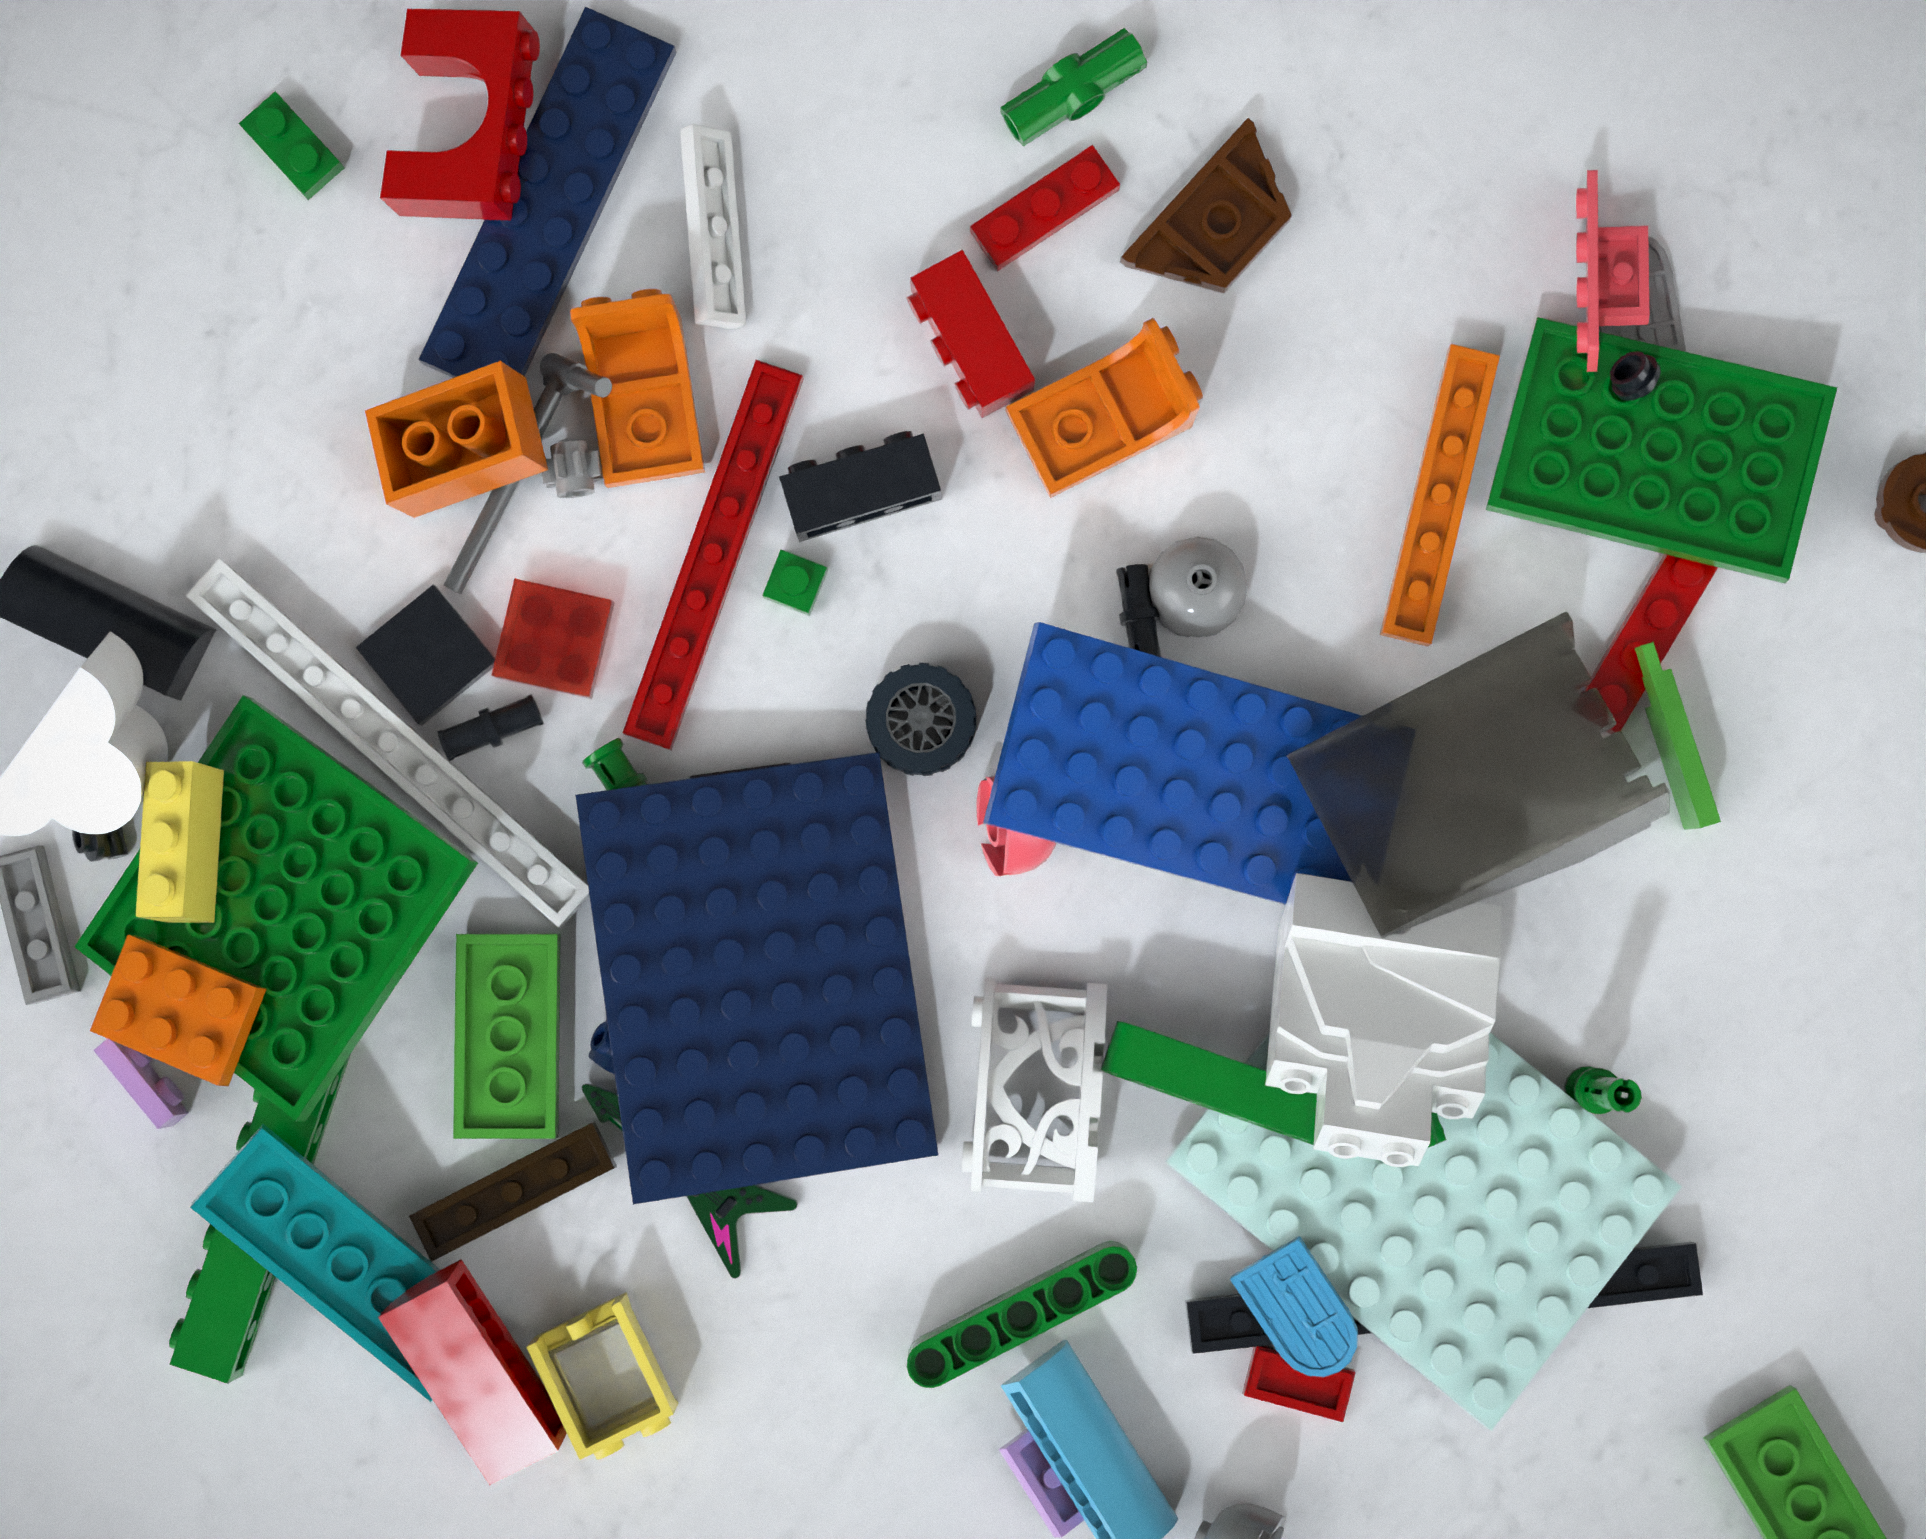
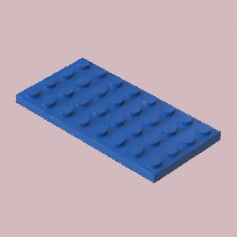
M1037 622L1033 625L983 823L1283 905L1287 903L1296 873L1378 886L1415 731Z

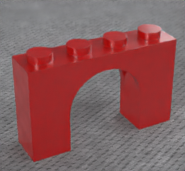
M407 8L400 56L419 76L466 77L483 81L488 92V107L479 129L470 139L458 147L441 152L387 150L380 199L397 215L406 217L511 221L513 203L518 202L521 192L518 176L520 156L525 154L527 148V134L524 127L526 108L531 107L534 96L531 81L533 61L538 59L540 53L538 33L520 11Z

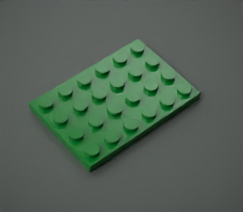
M1537 317L1486 510L1786 584L1790 579L1838 387L1599 332L1597 372H1587V353H1577V326ZM1633 351H1639L1644 355L1654 357L1661 367V374L1654 389L1648 395L1635 400L1626 401L1620 399L1614 393L1612 381L1610 380V371L1615 362L1623 355Z

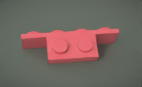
M1587 170L1586 188L1576 189V219L1586 218V232H1579L1576 237V263H1586V277H1577L1576 302L1577 308H1586L1587 322L1577 323V353H1587V372H1597L1599 326L1649 324L1648 226L1598 227V170Z

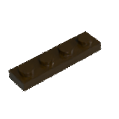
M594 1121L409 1215V1218L432 1262L616 1168L617 1165Z

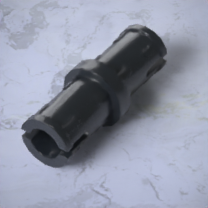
M1148 565L1126 566L1127 571H1125L1124 567L1118 568L1116 575L1118 576L1123 612L1119 614L1120 625L1126 627L1129 648L1161 657L1156 621L1160 619V615L1156 607H1153L1151 601Z
M530 694L524 699L491 712L488 707L479 710L478 717L445 730L441 729L437 731L447 759L452 761L456 757L489 744L493 748L503 745L502 739L537 725L541 726L544 722L535 699Z

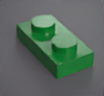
M276 91L238 123L307 200L312 198L345 169L341 162Z

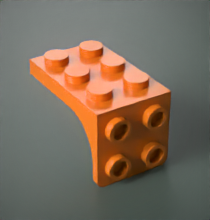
M659 289L639 290L631 294L632 299L614 302L609 297H593L583 300L581 307L570 310L571 321L577 330L588 371L606 377L612 383L611 393L607 397L601 398L591 394L604 485L607 488L705 473L682 318L670 294H662V291Z
M1151 318L1143 323L1141 331L1133 339L1116 351L1005 407V411L1050 498L1192 428L1200 408L1198 400L1202 399L1203 395L1192 372L1187 371L1183 373L1175 358V355L1179 354V348L1172 332L1167 326L1160 328L1156 320Z

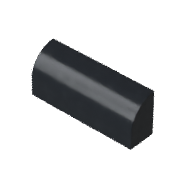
M33 545L23 550L11 562L0 579V618L87 659L111 631L125 641L136 654L142 667L143 685L179 701L182 700L216 629L38 545Z

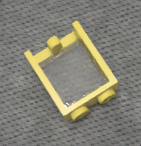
M627 1292L534 1336L526 1348L579 1460L593 1453L597 1460L605 1458L624 1447L625 1444L622 1439L638 1431H641L643 1437H647L671 1424L669 1416L674 1414L678 1402L674 1398L631 1308Z

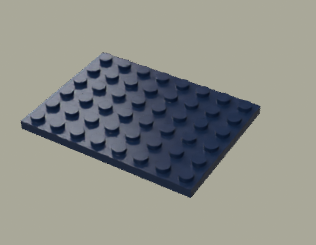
M879 752L575 795L633 1205L939 1155Z

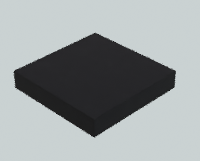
M434 584L355 647L417 724L421 726L499 663Z

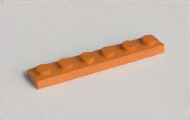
M1451 344L1447 349L1379 635L1427 647L1432 644L1500 355Z

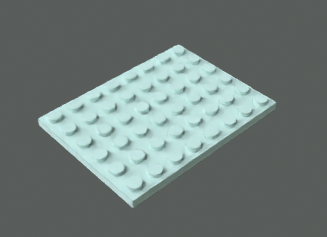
M1489 1033V1060L1486 1064L1485 1095L1473 1119L1465 1117L1461 1119H1447L1437 1114L1444 1129L1446 1141L1428 1147L1419 1166L1393 1167L1385 1164L1382 1160L1358 1156L1348 1159L1338 1158L1327 1151L1313 1149L1314 1145L1207 1109L1165 1162L1272 1251L1300 1236L1345 1305L1349 1308L1353 1318L1491 1431L1682 1187L1594 1115L1585 1111L1574 1099L1492 1033ZM1269 1034L1245 1064L1267 1070Z

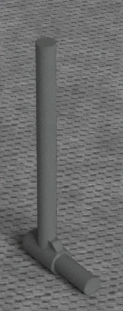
M549 353L545 355L540 363V372L543 376L545 388L534 407L540 437L542 438L563 395H568L574 390L582 389L604 398L611 393V381L606 377L588 371L585 365L559 354ZM519 481L491 491L444 583L445 587L462 594Z

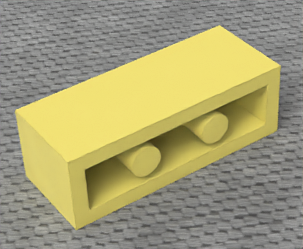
M194 761L146 762L136 917L167 923H214L224 770Z

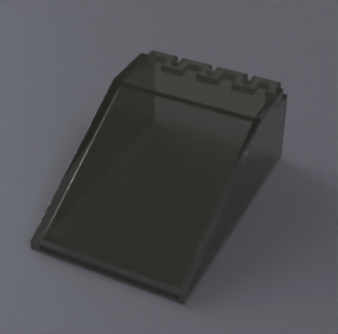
M1568 612L1559 614L1287 755L1381 938L1579 863L1651 827V822L1669 814L1670 791L1665 783L1653 787L1647 775L1627 782L1625 777L1635 773L1642 766L1622 731L1613 733L1604 739L1601 736V733L1614 727L1617 722L1598 688L1590 689L1578 695L1577 690L1591 683L1592 678L1577 651L1573 649L1575 648L1573 620Z

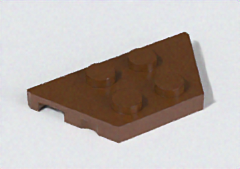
M1247 118L1127 249L1121 256L1120 263L1131 269L1220 293H1225L1290 222L1292 217L1284 195L1277 188L1275 183L1276 175L1269 158L1266 159L1256 136L1257 129L1252 120Z

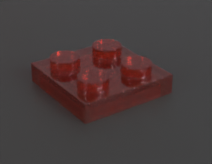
M514 578L491 676L497 679L592 699L615 602L606 598Z

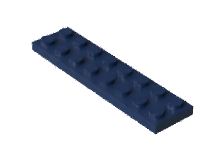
M588 7L584 8L526 131L527 148L525 154L520 156L518 167L521 192L518 202L513 203L511 221L484 220L418 359L423 365L455 378L502 361L525 377L677 53L674 45Z

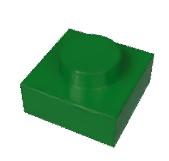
M780 549L762 596L764 599L810 616L828 568Z

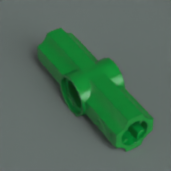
M1123 28L1081 56L1078 53H1073L1059 60L1045 72L1042 81L1001 106L1000 113L1015 140L1024 147L1067 118L1069 121H1075L1090 113L1104 100L1106 93L1147 68V60L1134 35Z

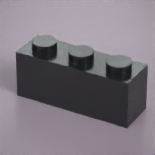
M903 431L886 437L883 440L884 445L865 451L863 445L852 446L835 454L836 460L817 465L816 460H806L788 467L789 474L779 476L799 542L942 500L941 488L924 433L913 436L912 431Z

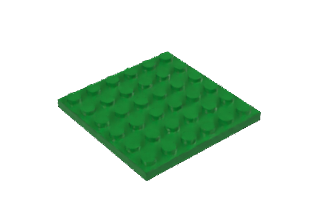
M243 695L198 761V763L224 770L214 923H167L136 917L139 849L74 947L112 976L127 935L139 936L265 988V995L234 1073L293 1120L305 1122L478 865V862L255 699Z

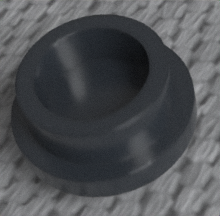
M1639 351L1629 352L1620 357L1611 368L1610 380L1612 381V389L1622 400L1629 401L1644 397L1656 386L1661 374V367L1656 359L1650 355H1644Z

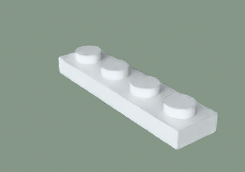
M691 124L680 129L695 324L737 329L746 325L731 132Z

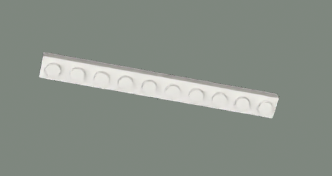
M219 558L185 595L558 928H562L589 897L588 883L225 561Z

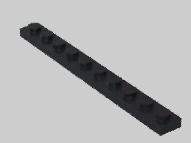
M1683 1242L1634 1248L1588 1308L1703 1295L1696 1243ZM1240 1294L1185 1300L1190 1346L1193 1354L1273 1345ZM1354 1319L1358 1328V1335L1371 1333Z

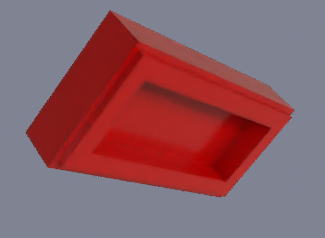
M1257 1346L1252 1351L1242 1394L1246 1397L1344 1422L1356 1372L1353 1369L1344 1367L1340 1372L1325 1377L1307 1376L1294 1370L1275 1348Z

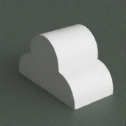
M111 631L80 667L0 778V834L10 836L29 834L43 827L51 818L72 830L82 833L101 834L116 830L133 817L143 802L146 762H167L168 744L162 728L149 713L136 705L143 689L141 664L130 646Z

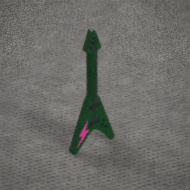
M589 1083L582 1085V1091L601 1123L609 1120L622 1131L618 1095ZM757 1185L686 1196L727 1271L734 1279L738 1278L741 1274L737 1234L738 1219L742 1215L750 1213L793 1211L798 1206L796 1199Z

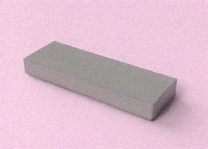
M34 846L0 856V905L25 1005H34L80 992L44 846Z

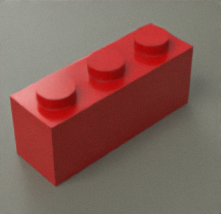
M963 249L910 277L912 294L906 297L909 306L920 324L925 321L929 322L936 335L935 338L930 340L932 347L944 367L950 363L954 367L960 378L954 385L968 410L975 406L981 418H984L1034 391L1035 378Z

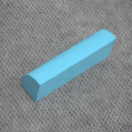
M1062 1340L1000 1385L1096 1539H1162L1175 1526L1178 1521L1176 1513L1067 1340Z

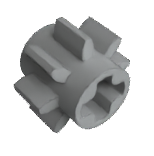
M582 440L564 441L551 445V459H546L548 470L542 472L543 484H546L547 488L556 487L557 497L577 498L593 494L595 492L593 480L603 479L601 459L598 451L589 452L587 442Z

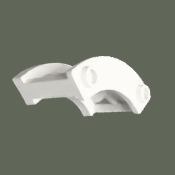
M985 978L984 997L974 996L972 1027H981L974 1141H964L962 1172H972L971 1191L981 1192V1186L1067 1192L1073 1193V1201H1094L1098 1155V1124L1101 1114L1103 1083L1101 1067L1105 1044L1108 984L1087 983V990L995 984V979ZM999 1008L1036 1010L1039 1029L1029 1035L1028 1026L1025 1021L1015 1016L1018 1022L1016 1031L1011 1034L1002 1032L998 1025ZM1045 1011L1084 1013V1015L1069 1017L1048 1025ZM1060 1039V1053L1066 1047L1074 1048L1078 1053L1076 1063L1071 1067L1059 1065L1053 1054L1052 1042ZM991 1040H993L999 1047L1010 1051L999 1061L989 1075ZM1042 1048L1045 1062L1052 1073L1068 1084L1080 1086V1098L1066 1099L1054 1104L1044 1113L1036 1130L1015 1109L1003 1086L1012 1073L1028 1057ZM988 1097L993 1108L1004 1123L994 1125L985 1132ZM1058 1115L1068 1116L1073 1122L1071 1133L1061 1135L1055 1128L1053 1141L1045 1137L1048 1127ZM995 1140L1006 1141L1009 1145V1152L1005 1158L1014 1156L1019 1151L1022 1142L1031 1149L1026 1164L989 1162L990 1146ZM1039 1154L1052 1161L1068 1167L1036 1165Z

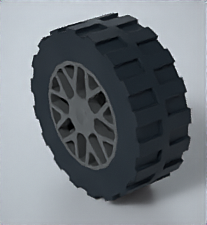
M929 663L900 666L901 669L895 672L891 671L884 676L883 681L873 689L872 696L867 702L865 723L870 742L876 753H880V758L887 765L895 770L904 772V774L931 776L937 772H944L965 756L966 751L973 742L977 717L973 697L969 689L962 683V680L956 674L953 675L948 672L944 667L939 665L938 667L931 666Z

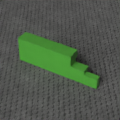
M1653 642L1636 647L1635 651L1644 676L1642 680L1651 706L1645 708L1683 828L1684 830L1699 829L1721 822L1672 669L1662 670Z

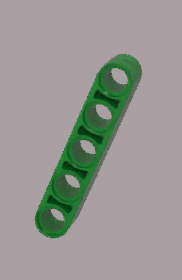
M1121 1021L1116 1022L1101 1071L1314 1145L1316 1093L1292 1094L1283 1091L1279 1087L1265 1085V1070Z
M1107 1241L920 1336L912 1343L908 1352L907 1370L910 1378L914 1383L924 1388L941 1386L1125 1291L1133 1284L1137 1275L1135 1258L1129 1249L1119 1242ZM1112 1253L1123 1256L1127 1262L1124 1274L1114 1280L1102 1277L1098 1270L1102 1258ZM1065 1277L1078 1280L1082 1286L1079 1297L1070 1303H1062L1053 1296L1054 1285ZM1018 1301H1027L1036 1309L1034 1320L1029 1325L1023 1327L1012 1324L1007 1318L1009 1307ZM981 1325L985 1327L991 1336L988 1345L979 1350L966 1347L962 1342L961 1335L968 1326ZM928 1348L935 1349L943 1355L945 1364L938 1372L925 1373L916 1364L915 1358L918 1353Z

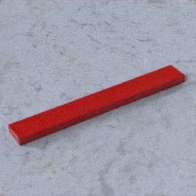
M755 360L622 733L624 735L672 751L803 383V375Z

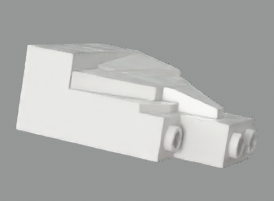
M1296 873L1278 926L1265 1085L1279 1087L1283 1091L1292 1094H1303L1306 1092L1317 1094L1313 1149L1327 1151L1338 1158L1348 1159L1358 1156L1382 1160L1385 1164L1393 1167L1419 1166L1430 1144L1431 1112L1447 1119H1461L1464 1117L1473 1119L1485 1095L1486 1064L1489 1060V1033L1496 1021L1501 959L1502 906Z

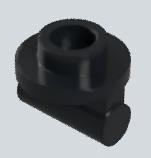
M122 826L116 830L101 834H88L72 830L73 842L79 854L84 853L91 862L107 858L109 860L117 859L128 855Z

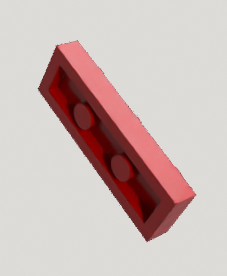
M1091 145L970 226V233L998 272L1120 190V183L1095 147Z

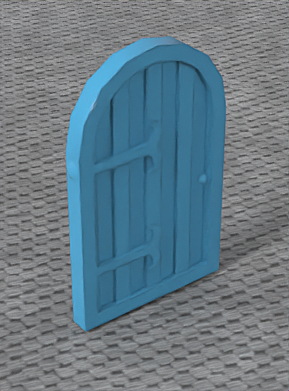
M1300 1236L1268 1255H1264L1261 1259L1231 1276V1282L1269 1337L1276 1351L1294 1370L1307 1376L1325 1377L1340 1372L1351 1362L1358 1346V1328L1349 1308L1345 1305Z

